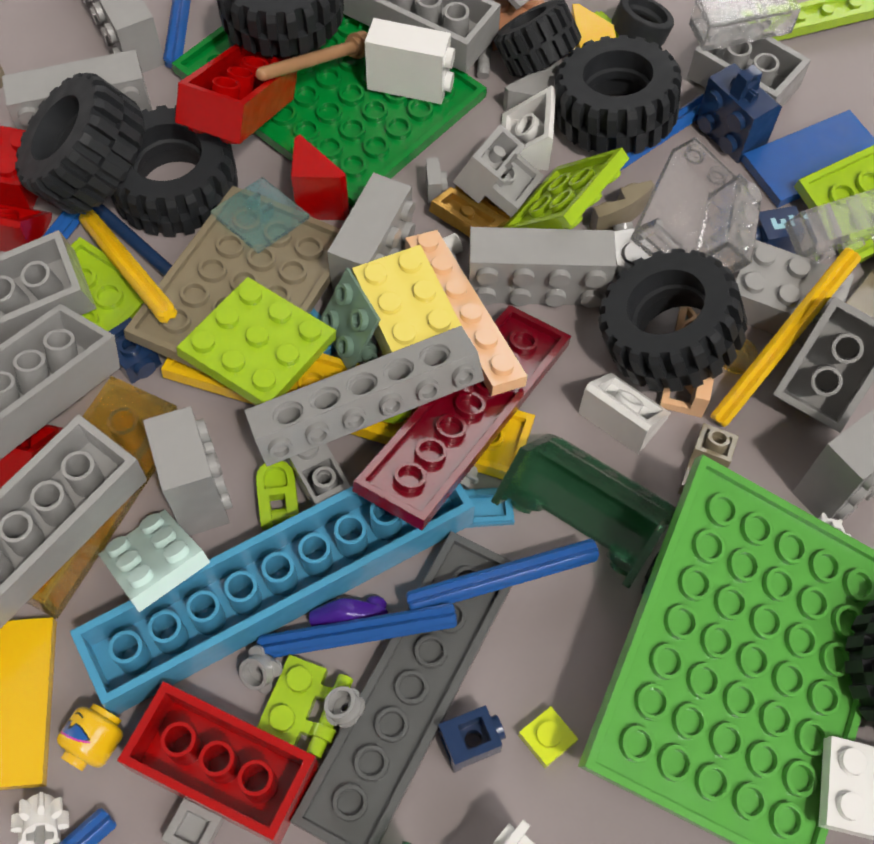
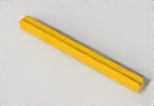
M94 210L86 212V214H80L79 221L82 223V227L159 322L168 323L171 318H176L177 310L174 308V304Z
M847 247L840 253L711 413L710 417L713 421L722 427H726L861 261V256L857 252Z

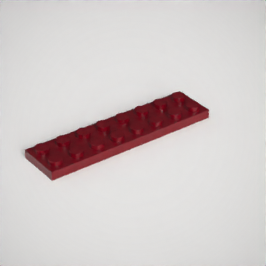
M509 305L494 323L527 374L526 386L491 396L482 381L419 406L354 480L352 491L422 531L569 346L571 335Z

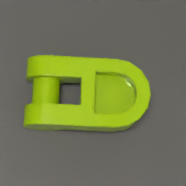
M284 461L268 467L265 463L260 466L256 474L260 523L263 531L299 514L300 511L296 480L292 467ZM285 499L286 508L272 510L271 501Z

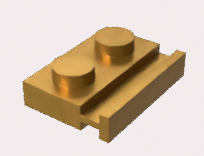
M457 185L454 188H448L434 198L429 212L470 237V227L503 228L512 218L487 197H484L478 204Z

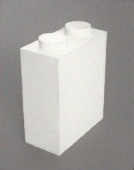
M373 18L365 39L367 89L442 104L446 91L451 92L454 83V72H450L455 59V48L450 47L451 33Z

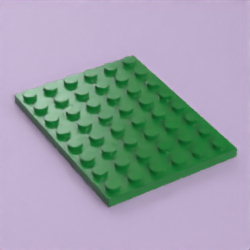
M343 14L344 17L341 25L337 28L338 31L330 40L326 38V43L320 49L344 43L351 33L366 31L368 33L370 26ZM223 26L172 62L173 72L184 79L229 49L231 46ZM345 56L299 70L297 72L294 99L257 129L254 134L291 162L293 160L294 138L299 134L303 136L346 174L348 203L353 208L373 172L390 179L480 103L486 97L487 87L465 72L452 67L450 72H454L453 87L451 92L446 91L442 104L368 90L365 57L354 59L350 56Z

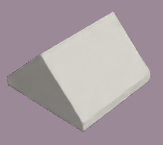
M552 85L502 113L501 125L526 145L519 155L537 170L548 171L556 98L555 87Z
M609 373L587 384L578 412L638 455L671 414V412L613 373Z

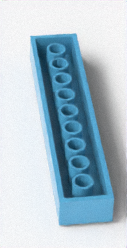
M459 484L421 531L354 493L352 486L209 559L210 563L141 612H138L130 600L69 632L102 705L116 716L154 696L163 681L170 685L180 682L256 641L259 636L275 631L446 539L451 531L457 533L472 525L474 504L462 485Z

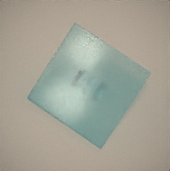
M263 177L211 210V214L257 253H260L309 219L307 212Z

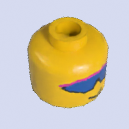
M92 703L90 708L78 707L57 737L59 746L65 750L61 759L82 772L87 764L95 768L103 767L123 738V731L118 727L122 720L95 703Z

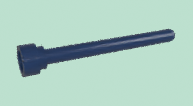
M101 204L99 207H92V210L99 215L112 231L163 276L166 275L172 265L105 205Z

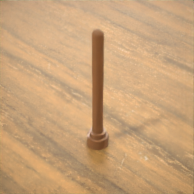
M366 31L354 32L348 35L344 43L259 67L256 70V77L260 81H266L345 56H350L354 59L364 58L365 39L368 33Z

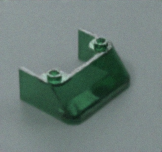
M546 434L520 447L491 500L492 503L498 506L507 499H511V504L516 509L530 514L532 511L539 512L545 509L608 549L606 555L611 561L609 563L616 572L626 576L622 585L630 588L641 574L666 535L676 509L671 503L567 440L553 434Z

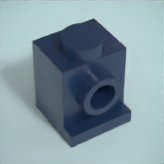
M130 317L108 332L115 335L120 363L119 370L133 384L140 379L149 377L162 363L157 352L125 339L124 329L132 320Z
M486 705L438 724V735L453 773L461 770L463 767L500 753L503 746L501 740L506 739L499 717L497 715L490 716ZM472 733L478 735L481 743L476 747L467 745L465 741L467 735Z

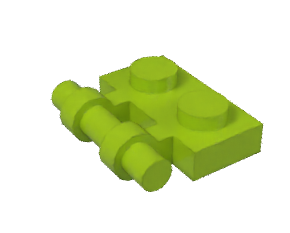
M289 654L282 674L277 680L257 728L296 747L301 735L311 738L306 752L321 759L327 744H332L336 731L334 726L327 721L325 710H323L318 723L309 721V716L316 700L325 702L327 695L337 687L345 686L351 688L353 679L347 675L338 674L333 687L324 686L323 684L328 674L326 668Z

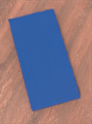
M847 110L743 154L741 162L775 206L779 208L801 198L794 188L799 179L873 146L874 137L852 111Z

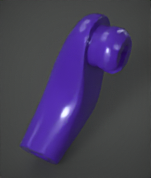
M370 596L366 601L340 598L311 610L309 622L311 626H318L388 614L386 609L387 603L380 596Z

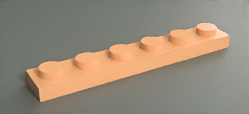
M438 230L406 237L405 249L421 245L463 329L478 351L484 376L483 382L491 396L526 386L527 374Z

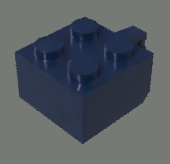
M733 63L710 76L698 111L697 120L695 121L701 131L712 138L720 146L721 150L728 154L737 164L741 162L744 153L768 143L782 109V106L760 87L762 72L754 64L749 66L748 69L742 70L737 64Z

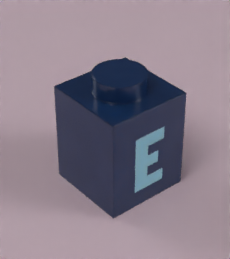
M791 206L757 212L751 227L748 229V241L750 244L751 240L755 239L796 254L799 252L808 232L797 207Z

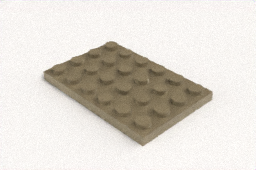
M232 186L158 284V287L174 304V308L177 310L176 318H171L168 323H161L144 303L124 329L125 339L199 370L177 355L176 347L247 277L310 314L331 282L327 251L340 228Z

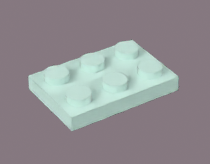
M165 509L160 513L147 516L142 520L138 528L126 536H119L108 543L105 550L98 554L138 612H141L210 563L203 550Z

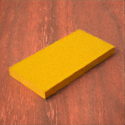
M53 617L10 620L0 629V790L45 787L47 785L57 621Z

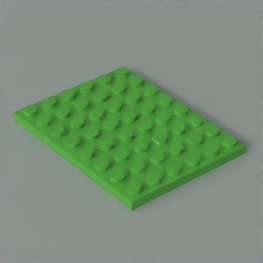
M702 454L696 457L578 767L729 844H825L829 829L818 827L824 738L835 736L855 742L862 714L858 709L861 704L858 699L852 698L848 687L852 685L850 674H845V661H849V652L845 651L848 636H853L855 633L851 630L855 618L858 615H864L862 613L864 606L871 600H874V549Z

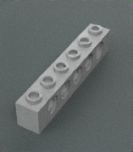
M458 326L244 411L255 442L268 467L484 381L478 351L463 327Z

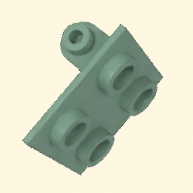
M346 268L320 320L336 330V339L332 344L348 370L355 367L357 362L364 361L366 363L378 358V348L370 338L381 319L350 268Z

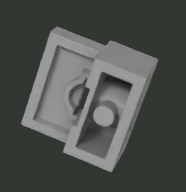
M500 124L471 157L453 183L478 204L486 196L498 208L512 217L544 175L519 155L526 145ZM503 173L506 174V176L504 177V179L501 178V176L503 175Z

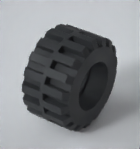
M551 0L537 5L512 19L498 31L493 41L510 75L525 76L540 71L565 57L577 46L582 36L566 1Z

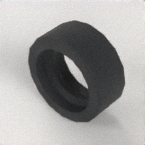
M620 0L612 17V24L619 35H628V38L636 39V37L645 38L650 44L655 42L662 46L674 26V18L663 5L655 0Z

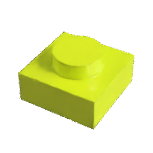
M552 706L518 734L545 769L578 741L576 735Z

